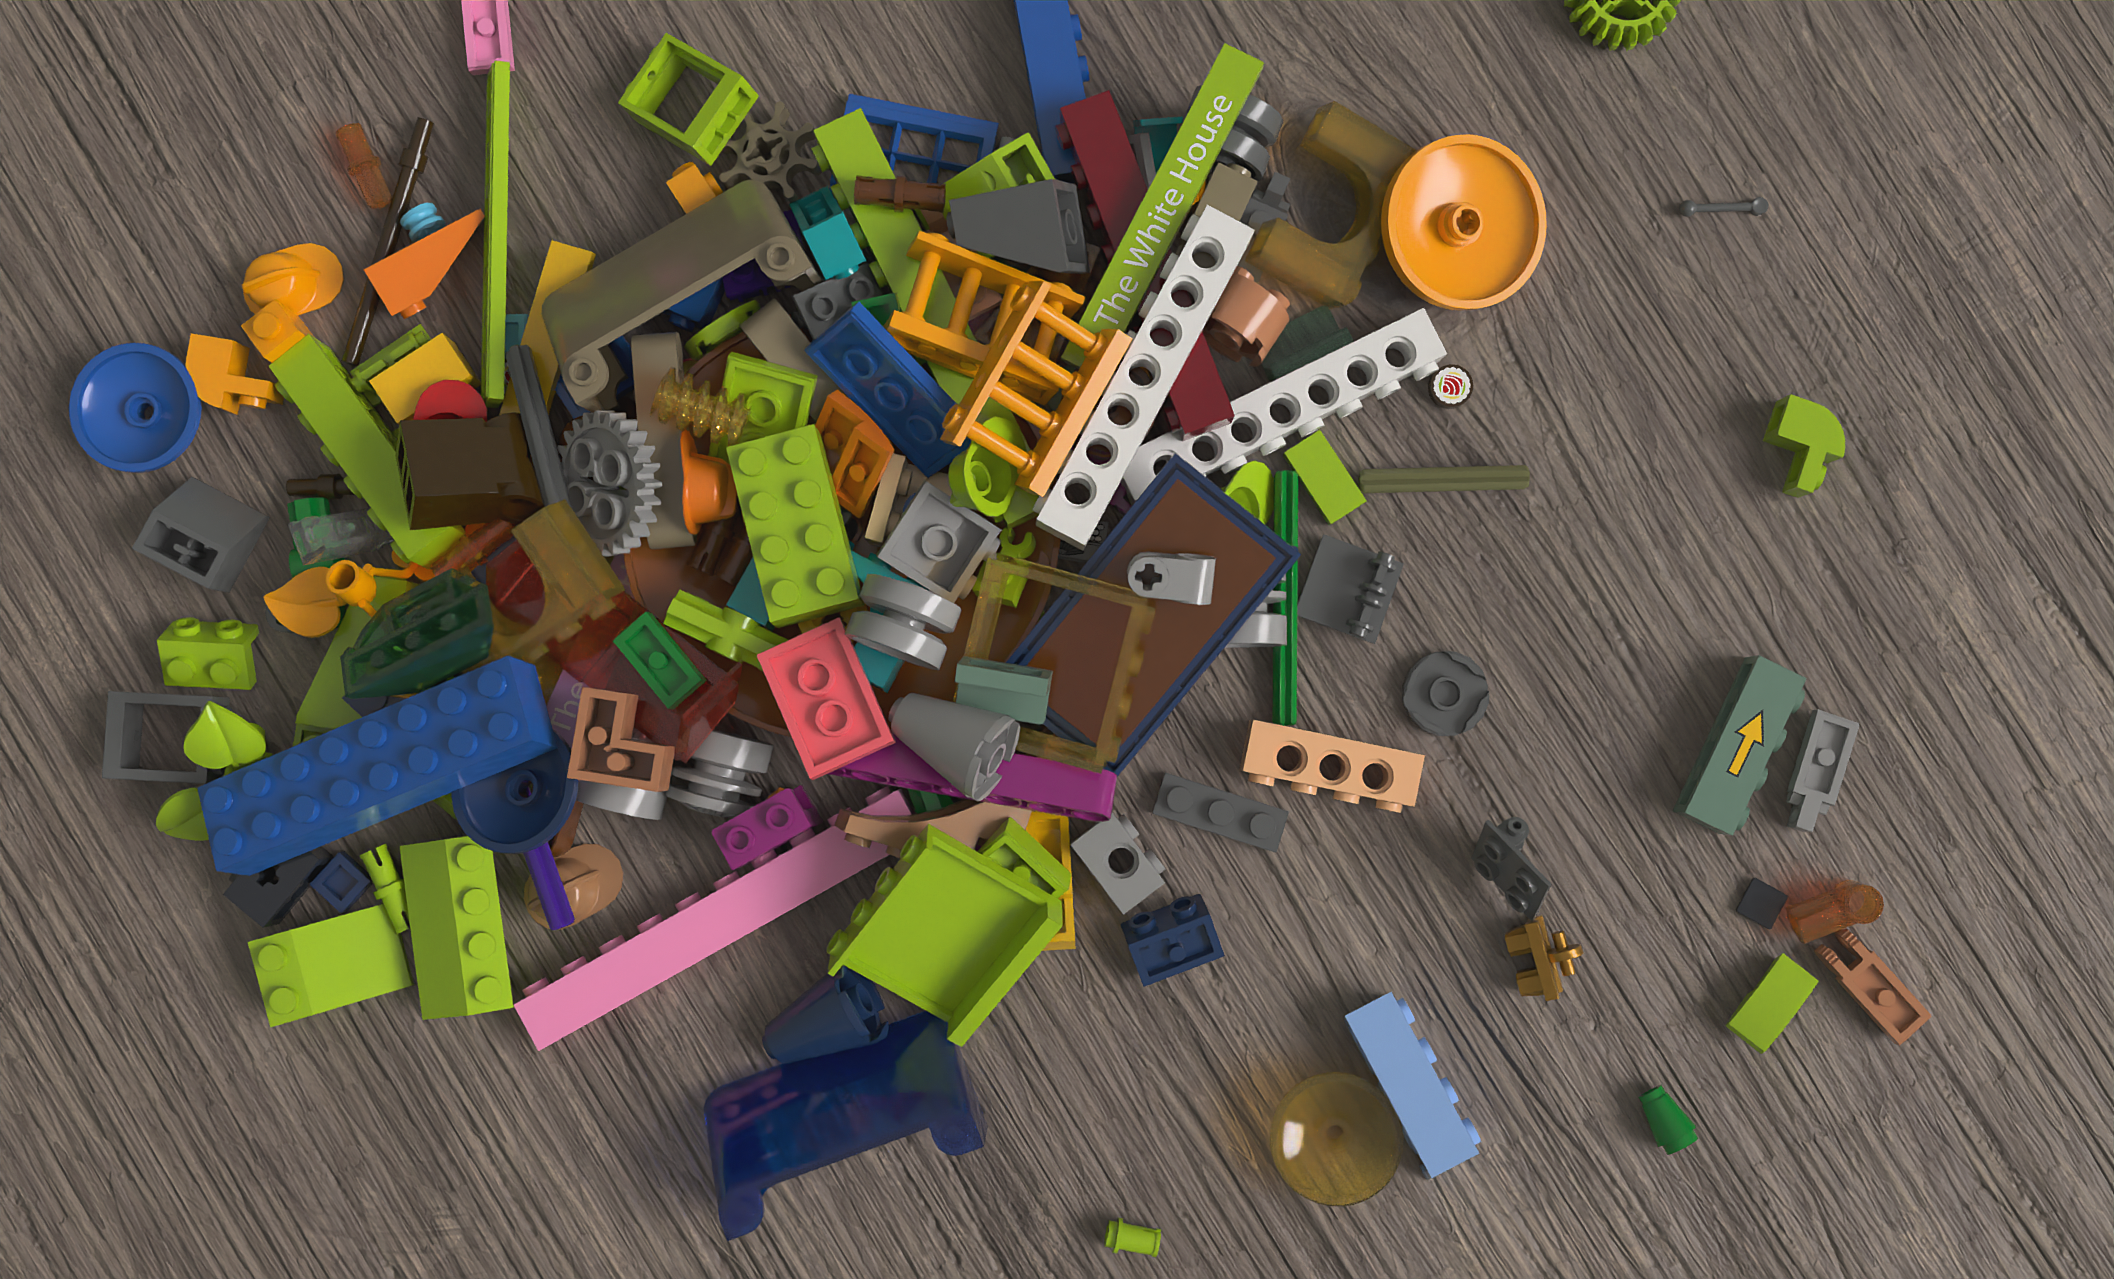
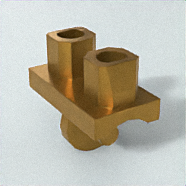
M1543 915L1536 916L1533 921L1528 919L1525 925L1506 932L1505 941L1511 957L1533 953L1536 967L1519 970L1516 973L1520 995H1544L1546 1001L1559 999V993L1563 992L1556 962H1559L1563 976H1570L1576 973L1572 959L1584 953L1581 944L1568 945L1564 931L1551 933L1555 946L1552 949Z

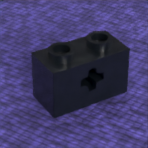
M320 846L277 864L279 866L277 871L270 867L250 876L231 874L229 881L232 884L223 895L261 927L278 925L310 888L311 885L309 884L334 856ZM275 875L280 878L277 881L273 880Z

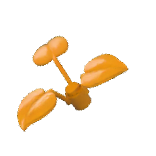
M463 541L429 569L412 561L409 564L405 563L393 550L392 560L403 570L375 568L369 563L361 568L350 560H341L330 568L315 567L305 570L282 587L264 595L263 598L271 613L282 625L292 632L308 638L326 635L337 627L341 616L339 606H344L348 603L351 606L362 608L390 639L379 643L371 651L366 664L368 679L378 691L385 695L407 699L425 691L432 683L439 663L438 646L431 634L419 626H410L397 635L395 630L370 604L375 598L377 591L376 581L373 577L408 579L414 573L424 582L440 580L449 575L459 564L463 553Z

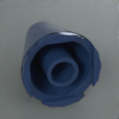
M842 965L834 976L828 973L825 974L765 1026V1035L762 1037L763 1047L771 1059H777L780 1063L787 1064L876 1044L887 1037L889 1030L888 1021L881 1024L878 1013L885 1009L883 1000L872 980Z

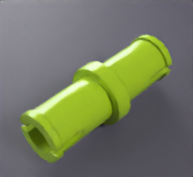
M385 843L374 849L381 866L377 864L371 850L359 855V857L363 860L376 888V891L373 892L376 900H382L395 927V932L398 934L409 929L401 914L404 911L409 921L404 878H401Z

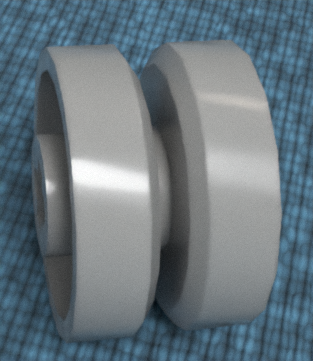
M867 574L859 596L866 605L883 613V615L869 611L853 612L845 635L860 644L921 667L939 670L947 647L941 639L925 632L924 629L943 634L954 632L962 611L961 608L917 585L882 575Z

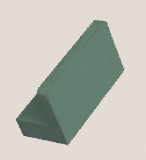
M963 656L958 662L955 682L959 683L956 703L1006 714L1016 721L1043 724L1046 719L1053 671Z

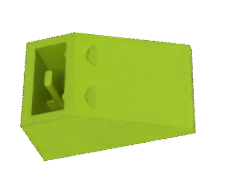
M1029 132L994 151L945 182L946 198L944 213H942L945 220H947V213L951 212L949 200L1049 179L1055 180ZM915 209L914 211L924 229H930L921 210ZM977 251L978 254L990 259L996 257L995 255Z

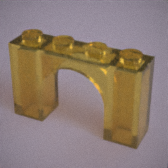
M1333 101L1317 109L1300 147L1339 169L1350 181L1356 197V215L1350 230L1337 243H1325L1278 217L1262 223L1245 258V261L1328 309L1347 306L1357 297L1362 286V282L1359 279L1365 266L1372 263L1380 248V243L1377 241L1382 233L1381 213L1388 185L1401 164L1417 151L1338 102Z
M565 499L542 508L511 530L538 570L544 584L545 606L539 621L535 625L518 624L504 617L494 607L468 567L444 577L413 599L464 674L505 656L524 660L530 664L550 651L546 643L555 637L559 643L569 639L583 629L579 624L580 620L589 615L594 621L616 607L612 599L626 590Z

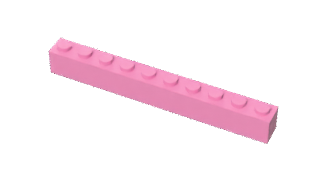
M888 786L865 798L869 806L859 811V813L869 815L907 816L915 814L902 789L891 793ZM836 814L827 819L831 826L827 830L815 835L811 828L791 839L789 842L793 849L777 856L775 850H772L751 862L755 869L740 878L737 871H734L713 883L717 891L702 899L697 892L675 904L678 910L677 914L666 920H663L661 914H658L639 924L637 928L641 934L625 941L623 935H620L600 946L599 949L602 955L588 963L583 956L561 968L564 977L549 984L545 977L522 990L526 998L514 1004V1007L537 1050L540 1051L890 855L885 853L887 845L872 841L870 848H866L844 840L846 832L835 826L838 816Z

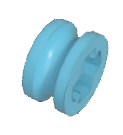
M428 202L412 208L400 220L402 227L405 230H410L409 238L414 243L444 228L446 222L441 216L435 215L437 208L433 203Z

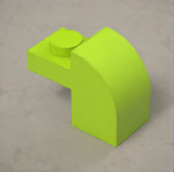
M1792 394L1776 401L1763 442L1795 452L1782 493L1799 498L1819 489L1827 470L1823 462L1828 464L1844 457L1845 435L1835 415L1820 404Z

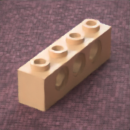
M1249 720L1239 771L1249 772L1248 781L1274 786L1275 778L1292 781L1290 790L1316 795L1317 787L1334 790L1333 799L1359 804L1360 796L1377 799L1375 808L1401 813L1402 805L1415 807L1425 755L1258 720ZM1284 746L1293 747L1299 755L1297 766L1290 771L1281 769L1277 763V754ZM1331 754L1340 761L1341 770L1336 778L1328 780L1320 773L1319 766L1321 760ZM1374 763L1381 768L1383 780L1378 787L1371 789L1364 784L1362 774L1368 765Z

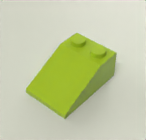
M384 904L248 942L270 1027L415 985L401 932L396 934L395 927Z

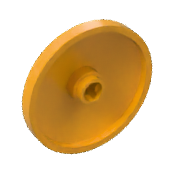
M1478 135L1448 136L1431 142L1415 151L1397 169L1388 185L1383 201L1381 232L1385 251L1391 266L1401 281L1419 298L1448 310L1465 311L1480 309L1497 304L1513 295L1525 284L1535 270L1546 238L1545 203L1532 172L1512 150L1497 141Z

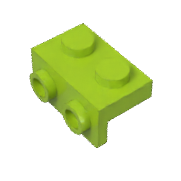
M192 617L173 621L157 639L165 686L251 690L257 682L251 643L259 634L258 625L244 624L239 620L204 622Z

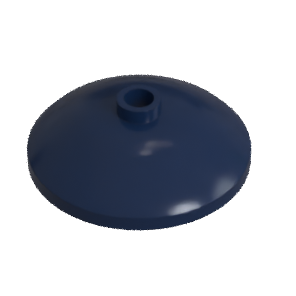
M554 729L557 749L451 792L452 805L458 823L466 835L479 846L505 854L528 852L552 839L568 820L576 801L578 780L567 778L571 748ZM533 783V792L528 797L526 793L527 788Z

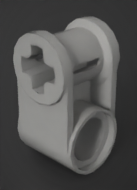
M1141 552L1135 555L1129 562L1127 568L1129 585L1135 593L1146 598L1169 599L1176 602L1198 605L1211 604L1216 558L1189 553ZM1145 564H1153L1154 571L1160 574V577H1153L1151 579L1150 585L1143 584L1141 576L1135 575L1136 571H1144Z

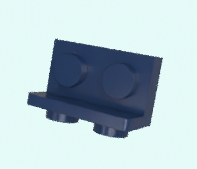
M1201 894L1191 897H1180L1165 907L1151 912L1138 913L1120 925L1143 987L1225 956L1210 913Z

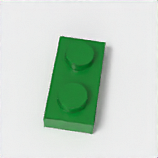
M650 612L643 613L613 640L615 645L667 709H675L707 681Z

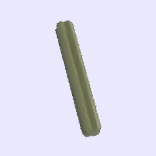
M1526 465L1363 469L1359 472L1358 485L1361 493L1517 490L1529 487L1530 472Z

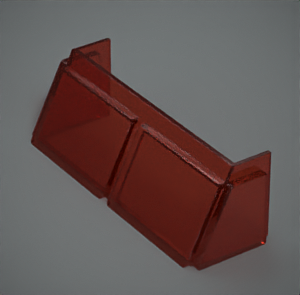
M548 520L542 525L536 523L486 564V602L493 607L495 614L578 682H584L589 688L639 695L634 727L654 743L676 746L674 753L676 761L681 759L686 763L736 702L743 664L738 662L728 673L655 616L707 680L675 709H667L613 642L618 635L643 613L650 611L566 545L556 546L552 540Z

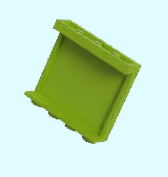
M927 824L918 837L912 835L906 841L900 853V860L893 869L887 867L882 872L876 883L875 892L870 899L866 900L863 898L857 904L851 916V923L845 931L839 929L831 938L826 951L830 954L828 974L834 976L842 965L852 969L948 1022L947 1040L962 1047L1063 926L1062 901L934 826Z

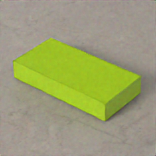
M1318 430L1283 453L1292 470L1298 473L1299 481L1329 526L1367 502L1321 430Z

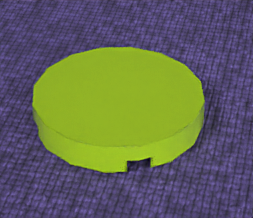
M755 300L745 303L721 316L695 334L684 346L691 359L699 361L703 357L702 350L705 349L708 354L724 341L743 332L739 325L757 312L761 306Z

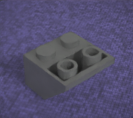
M191 477L152 510L132 549L208 589L230 593L270 517Z

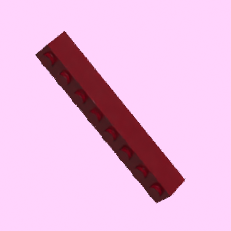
M1109 90L1061 107L1060 124L1055 125V131L1062 150L1070 149L1076 163L1070 165L1075 185L1079 191L1085 189L1091 204L1086 205L1085 208L1090 224L1094 231L1101 229L1106 244L1101 246V251L1107 268L1148 191ZM1170 248L1134 316L1137 325L1132 327V331L1138 333L1145 318L1139 316V313L1149 293L1152 291L1159 294L1166 282L1165 279L1160 277V274L1172 253ZM1177 290L1171 294L1172 300L1176 305L1180 307L1192 306L1186 290ZM1164 328L1155 329L1150 333L1152 341L1158 346L1165 347L1174 342L1171 332ZM1203 332L1200 333L1166 396L1168 407L1163 408L1171 433L1179 431L1182 442L1229 425L1235 417ZM1148 370V374H1149L1150 380H1151V382H1152V381H1153V376H1152L1151 372Z

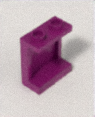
M799 785L794 789L786 788L716 827L712 830V835L731 870H735L750 864L764 854L775 850L798 835L823 823V820L804 786Z

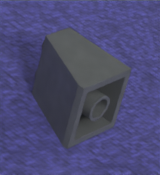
M1049 179L949 200L951 212L947 213V226L951 237L956 239L957 246L1056 272L1090 273L1075 184Z

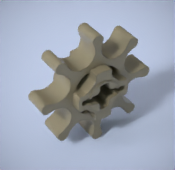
M781 101L775 104L774 116L768 123H755L753 116L748 112L743 119L747 125L744 136L736 141L729 140L722 150L724 154H736L737 163L731 170L721 173L719 179L727 189L734 187L744 180H757L765 184L769 190L773 188L783 189L784 195L790 203L798 200L799 197L791 188L793 177L802 171H808L816 176L822 173L816 159L800 157L802 146L806 142L816 139L813 132L815 130L814 126L807 122L797 131L785 130V123L790 116V112ZM768 152H771L773 156L770 160H767L765 157Z

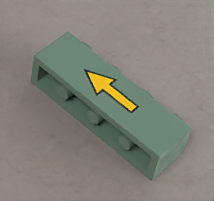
M1760 655L1745 657L1672 811L1718 834L1733 836L1735 830L1739 831L1748 819L1750 809L1746 806L1753 792L1760 790L1766 781L1768 769L1765 766L1772 752H1777L1786 738L1787 731L1783 728L1790 713L1794 714L1804 700L1805 691L1802 688L1807 678Z

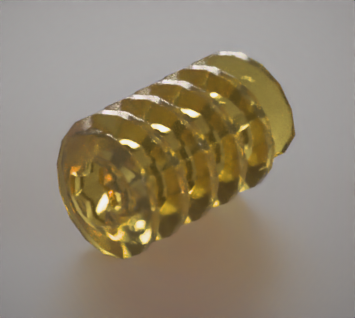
M671 366L658 386L650 410V417L659 409V422L666 425L676 415L677 430L684 431L693 422V434L695 437H702L710 428V441L718 444L727 435L729 447L739 444L749 420L752 406L749 409L744 408V393L741 392L732 402H728L727 387L722 386L715 396L710 395V381L707 379L698 389H694L693 374L688 373L681 383L676 382V368Z

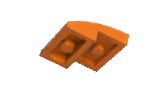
M837 389L827 396L815 426L822 436L838 502L842 507L860 519L868 508L891 459L894 448L879 426L857 404Z

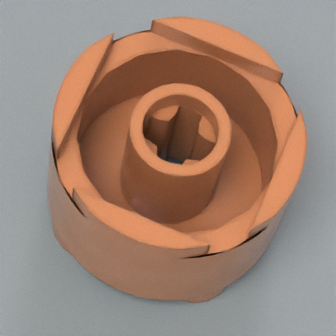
M1237 266L1202 330L1206 342L1211 348L1230 360L1239 363L1242 357L1253 359L1249 366H1259L1289 322V315L1286 310L1290 306V302L1282 293L1270 289L1267 291L1254 282V277L1249 271Z

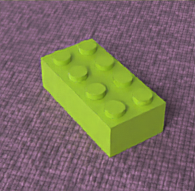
M812 424L726 447L770 623L777 628H782L864 606L865 603L859 596L861 588L822 436L816 426Z

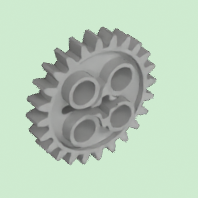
M594 411V413H583V420L572 421L574 431H564L563 433L568 445H558L557 447L563 457L561 466L579 532V539L576 540V545L587 546V553H598L599 556L630 553V548L640 547V537L650 536L646 523L657 522V518L651 510L652 506L661 505V500L654 495V489L660 488L662 482L654 479L653 474L660 468V463H651L650 460L655 451V446H644L648 434L647 431H636L638 421L636 419H627L624 412ZM619 486L625 488L626 490H619Z

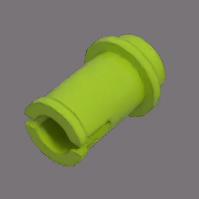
M1117 1218V1221L1109 1220L1105 1232L1104 1247L1112 1248V1253L1116 1254L1118 1250H1125L1157 1257L1161 1240V1229L1123 1223V1218Z

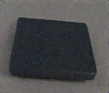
M1752 878L1736 908V912L1767 929H1772L1788 899V895L1757 878Z

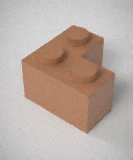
M582 687L567 778L654 792L668 791L676 746L631 740L639 695Z

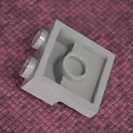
M924 480L876 556L936 595L954 603L957 597L963 600L973 588L977 580L973 573L981 560L988 562L997 551L1001 543L997 536L1001 529L966 507L953 506L950 503L951 497Z

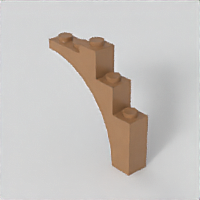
M1045 725L1041 727L1023 753L1026 756L1091 767L1092 764ZM963 799L938 810L907 816L869 815L840 809L835 826L846 832L844 840L866 848H870L872 841L887 845L885 853L900 858L901 850L906 841L912 835L918 837L927 824L934 826L975 850L976 844L983 846L1009 817L1013 818L1026 830L1032 810Z

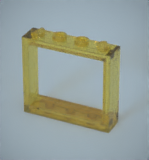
M994 553L987 558L964 656L988 660L1009 574L1132 607L1096 748L1020 727L1019 739L1015 749L1102 774L1108 761L1115 763L1118 757L1122 737L1115 736L1119 719L1127 720L1133 700V694L1126 693L1130 676L1137 678L1144 657V651L1137 650L1141 633L1149 634L1156 609L1148 607L1149 597L1140 596L1130 588L1004 554ZM957 682V686H956V690H955V694H954V698H953V702H955V703H956V698H957V691H958V684H959L958 682Z

